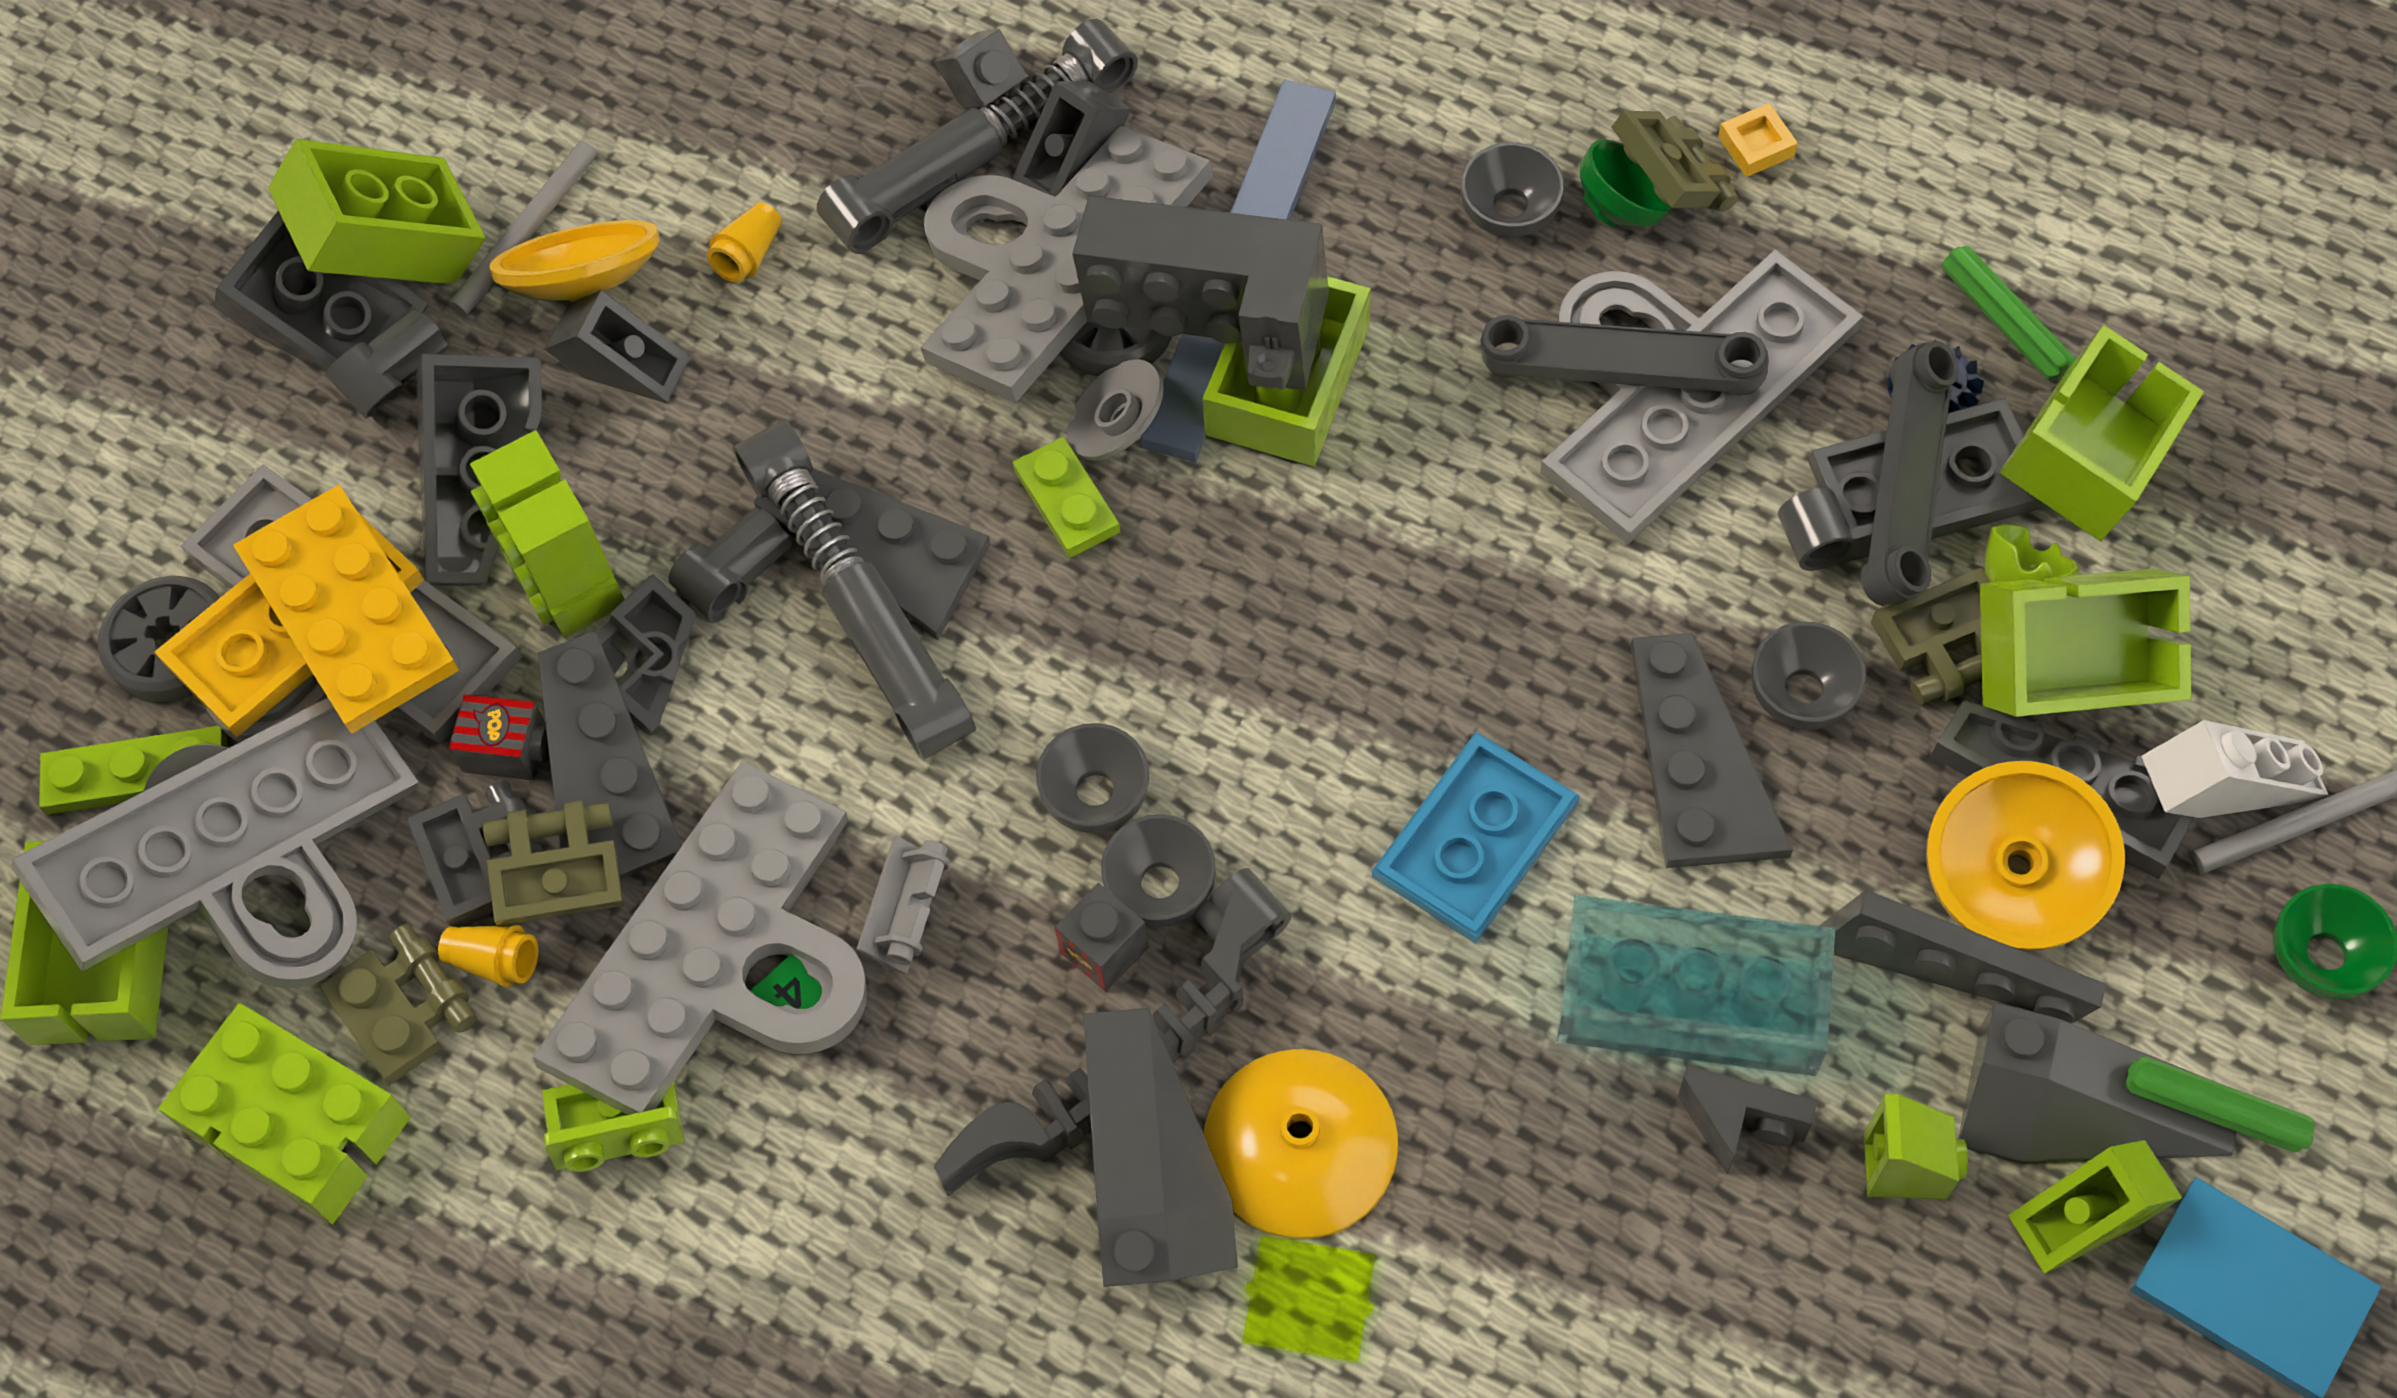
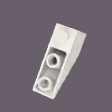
M2203 720L2141 756L2162 807L2167 813L2204 818L2303 803L2329 796L2320 777L2323 774V766L2318 755L2305 741Z

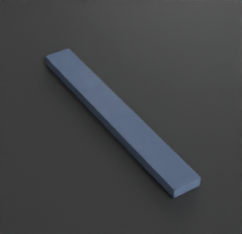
M1286 79L1283 80L1230 213L1291 220L1336 104V92ZM1181 335L1163 380L1164 390L1160 407L1149 427L1141 435V448L1197 462L1206 439L1202 398L1225 343L1208 337Z

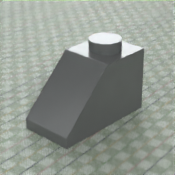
M1090 81L1055 82L1012 180L1056 197L1120 125L1124 126L1132 108Z
M602 290L569 303L544 350L585 379L664 403L668 402L691 357Z

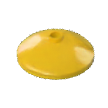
M619 220L593 223L560 230L516 245L495 257L491 261L489 268L494 282L509 291L543 301L570 300L572 303L599 290L607 291L630 279L652 257L660 243L657 226L647 221Z
M2011 761L1995 764L1971 774L1955 786L1945 797L1929 829L1926 844V861L1929 878L1936 896L1947 913L1961 927L2021 951H2041L2056 948L2078 939L2091 930L2104 917L2114 903L2121 887L2125 869V850L2121 830L2111 809L2103 798L2085 781L2066 770L2049 764L2033 761ZM2014 855L2026 858L2030 864V872L2023 875L2012 872L2008 866V858Z
M1291 1049L1278 1051L1260 1057L1245 1065L1219 1090L1211 1104L1204 1125L1203 1134L1231 1196L1233 1213L1248 1225L1267 1234L1282 1238H1319L1335 1234L1355 1224L1366 1216L1382 1198L1390 1184L1397 1162L1398 1133L1392 1109L1380 1088L1365 1072L1341 1057L1317 1050ZM1303 1121L1311 1126L1312 1132L1305 1138H1295L1290 1135L1288 1128L1294 1122Z

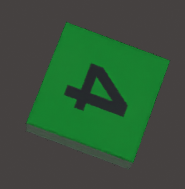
M790 954L753 987L750 992L774 1006L789 1005L796 1009H808L820 1000L822 988L818 981L808 976L802 961L793 954Z

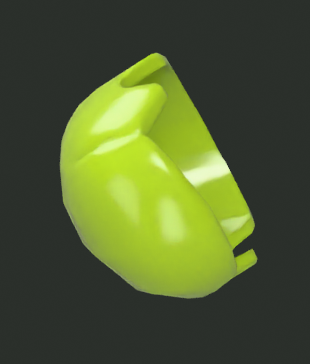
M2000 524L1992 527L1990 530L1985 551V575L1991 583L2026 579L2044 581V578L2079 575L2077 563L2062 555L2058 543L2052 544L2045 551L2035 549L2031 544L2030 531L2027 527Z

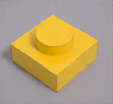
M1770 103L1720 124L1718 138L1745 177L1795 157L1798 143Z

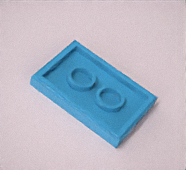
M1475 732L1373 868L1372 878L1476 944L1578 804L1580 795L1488 738Z
M2195 1177L2187 1187L2130 1291L2306 1398H2323L2382 1286L2198 1177Z

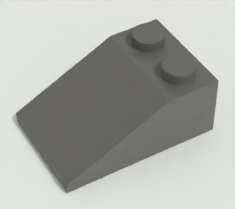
M277 211L217 286L214 308L254 336L326 372L332 363L348 349L360 342L369 344L414 309L422 314L429 303L395 279L308 271L279 211Z

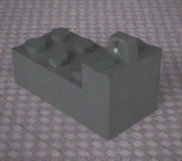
M1088 196L1072 252L1087 322L1098 323L1111 329L1131 327L1154 330L1166 336L1185 334L1208 337L1227 344L1242 342L1247 380L1251 386L1277 388L1279 390H1283L1286 387L1288 389L1306 391L1329 295L1322 224Z

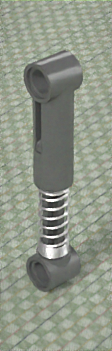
M1099 19L1085 21L1067 37L1063 46L1062 56L1053 62V66L1047 65L1044 74H1033L1032 82L1022 81L1020 90L1011 88L1008 98L1003 96L997 98L996 106L988 104L981 109L969 108L865 176L859 178L849 175L835 180L820 195L817 202V213L852 253L863 254L885 240L891 233L896 221L1002 154V146L1007 144V136L1010 135L1012 138H1016V130L1019 128L1029 130L1028 123L1030 121L1038 122L1055 82L1090 81L1110 94L1132 79L1138 65L1137 56L1103 21Z
M784 419L733 446L735 457L755 493L761 499L764 497L770 498L777 509H781L780 516L785 520H789L788 529L791 532L797 533L796 542L799 545L805 546V556L813 559V569L821 572L820 580L824 585L822 589L824 599L892 706L903 733L919 758L923 761L975 732V723L962 697L951 681L947 678L944 679L875 566L872 562L864 561L862 557H856L858 550L856 548H849L847 545L850 537L848 535H841L839 532L842 526L841 523L832 521L834 512L832 510H825L823 507L826 499L824 497H817L818 486L810 475L813 471L811 460L791 424Z

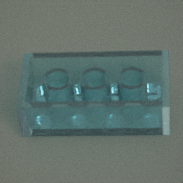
M1574 895L1568 928L1556 1042L1816 1077L1828 1049L1836 928Z

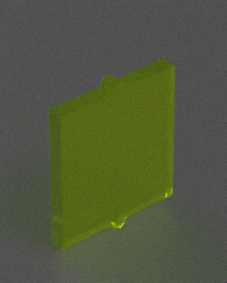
M1261 1235L1253 1281L1248 1282L1245 1286V1291L1250 1296L1242 1343L1358 1363L1365 1318L1371 1315L1374 1310L1373 1304L1368 1299L1375 1254Z

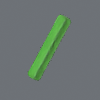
M1969 246L1957 247L1952 250L1949 256L1942 262L1943 271L2047 381L2063 377L2074 361L2073 355Z
M2147 1056L2132 1061L2128 1068L2126 1088L2138 1096L2292 1152H2299L2301 1149L2309 1148L2314 1140L2312 1134L2315 1122L2308 1115Z

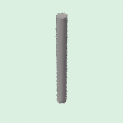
M584 141L578 142L449 301L448 304L451 309L465 316L469 315L494 284L489 268L491 261L504 251L526 242L532 237L597 156V152L591 145Z
M2397 769L2191 851L2189 857L2199 874L2203 875L2397 797Z

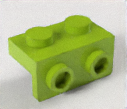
M675 1081L671 1084L656 1109L630 1115L569 1084L542 1090L548 1132L544 1134L545 1149L556 1171L562 1169L574 1172L588 1171L601 1166L604 1160L630 1154L636 1157H652L667 1151L671 1145L685 1143Z

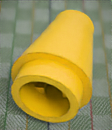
M757 202L752 208L712 236L709 242L710 248L706 254L711 268L725 280L734 283L743 281L746 276L749 278L753 277L777 234V230L782 225L780 214L769 204Z
M519 925L450 926L442 933L438 945V955L441 962L451 964L456 968L502 987H510L515 983L523 984L527 982L535 971L539 953L538 942L535 936L526 933Z

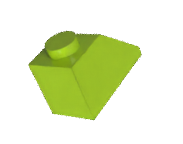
M1884 1094L1864 1132L1867 1197L1948 1199L1958 1184L1959 1179L1966 1178L1968 1169L1967 1145L1964 1139H1956L1954 1116L1900 1094Z
M2141 1140L2107 1148L2010 1213L2008 1217L2045 1274L2137 1228L2182 1199V1196L2147 1142Z

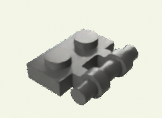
M506 781L494 783L487 788L486 794L491 805L477 812H474L466 795L461 794L406 818L445 919L450 926L462 927L493 913L486 860L510 857L512 853L510 843H507L510 851L492 858L490 850L485 843L483 822L506 819L507 812L526 809L523 800L515 798L510 784ZM533 843V853L544 851L540 844Z

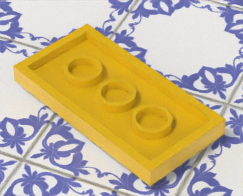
M340 484L233 544L351 734L459 671L455 661Z
M359 513L409 592H412L425 581L420 571ZM251 574L242 579L154 652L161 662L236 738L313 675Z

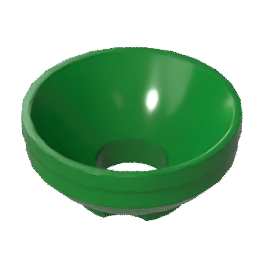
M1603 139L1591 144L1580 163V179L1584 190V202L1592 208L1595 216L1600 221L1611 227L1617 225L1645 227L1656 225L1669 214L1673 208L1656 195L1654 191L1655 185L1641 166L1634 163L1626 155L1623 143Z
M2341 884L2310 886L2295 894L2285 904L2275 924L2273 944L2280 966L2287 976L2299 987L2319 997L2333 1000L2358 998L2376 989L2390 975L2397 961V932L2391 918L2373 898L2355 888ZM2315 937H2326L2334 940L2340 945L2344 953L2343 965L2334 970H2326L2316 966L2310 960L2307 953L2309 940Z

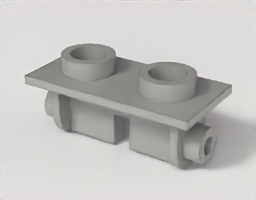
M899 836L893 837L862 930L857 951L899 973L908 974L913 957L919 956L923 949L920 940L930 912L931 900L935 896L942 872L949 868L950 860L946 857L948 848L945 845L936 841L926 840L923 843L922 849Z

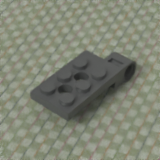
M2006 398L1947 414L1931 539L2048 507L1999 473L2020 440L2024 437ZM1887 430L1811 451L1808 463L1819 488L1806 490L1793 496L1778 510L1779 520L1801 569L1806 571L1821 570L1869 556ZM1963 458L1975 459L1985 467L1986 474L1978 477L1965 475L1956 466V461Z

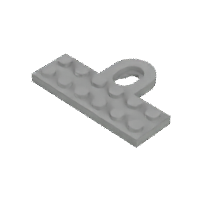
M1120 125L1056 197L1007 177L996 175L970 177L944 189L930 203L924 217V230L930 249L935 258L943 265L975 278L980 282L920 347L925 363L1016 403L1087 322L1072 252L1088 196L1187 207L1213 177L1210 160ZM981 219H990L997 222L1014 220L1027 225L1023 234L1017 239L1001 245L982 243L967 234L970 225Z
M1777 250L1771 252L1700 318L1657 285L1639 275L1622 271H1609L1591 275L1574 285L1566 294L1560 307L1558 322L1600 324L1599 319L1605 312L1616 309L1622 310L1632 317H1638L1649 327L1656 329L1725 334L1748 332L1759 337L1768 351V373L1765 381L1757 391L1742 396L1721 391L1596 382L1613 397L1542 460L1540 473L1628 545L1860 329L1864 316ZM1736 360L1730 363L1739 368L1753 365L1745 360Z
M263 464L180 547L188 558L231 589L250 574L233 544L312 499ZM423 581L410 593L455 661L459 671L394 710L441 744L455 728L463 695L486 696L522 658V655L516 645L427 581ZM311 675L237 738L207 707L206 709L227 736L242 742L328 697L315 676Z
M326 698L12 859V870L81 971L94 966L198 909L234 962L250 977L264 984L280 988L309 986L327 978L340 967L351 949L357 928L354 902L316 845L403 799L416 790L419 782L376 721L351 734L330 700ZM264 875H279L291 880L305 896L304 909L310 918L309 930L296 938L285 937L279 934L272 924L255 919L246 910L242 901L244 887L253 879Z
M742 761L533 1055L536 1067L630 1115L656 1109L715 1020L775 1050L791 1054L819 1052L834 1046L847 1037L859 1023L867 1002V985L862 963L853 948L843 939L789 912L848 822L847 812ZM781 954L789 956L793 954L802 961L808 976L819 982L822 988V995L820 1000L808 1009H796L789 1005L774 1006L758 998L747 989L745 980L749 970L759 960L767 956Z

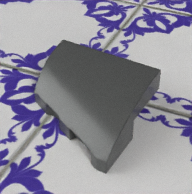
M654 574L649 576L610 613L609 622L597 632L614 675L626 659L628 664L627 670L616 681L633 723L650 736L659 728L686 643L696 618V613Z

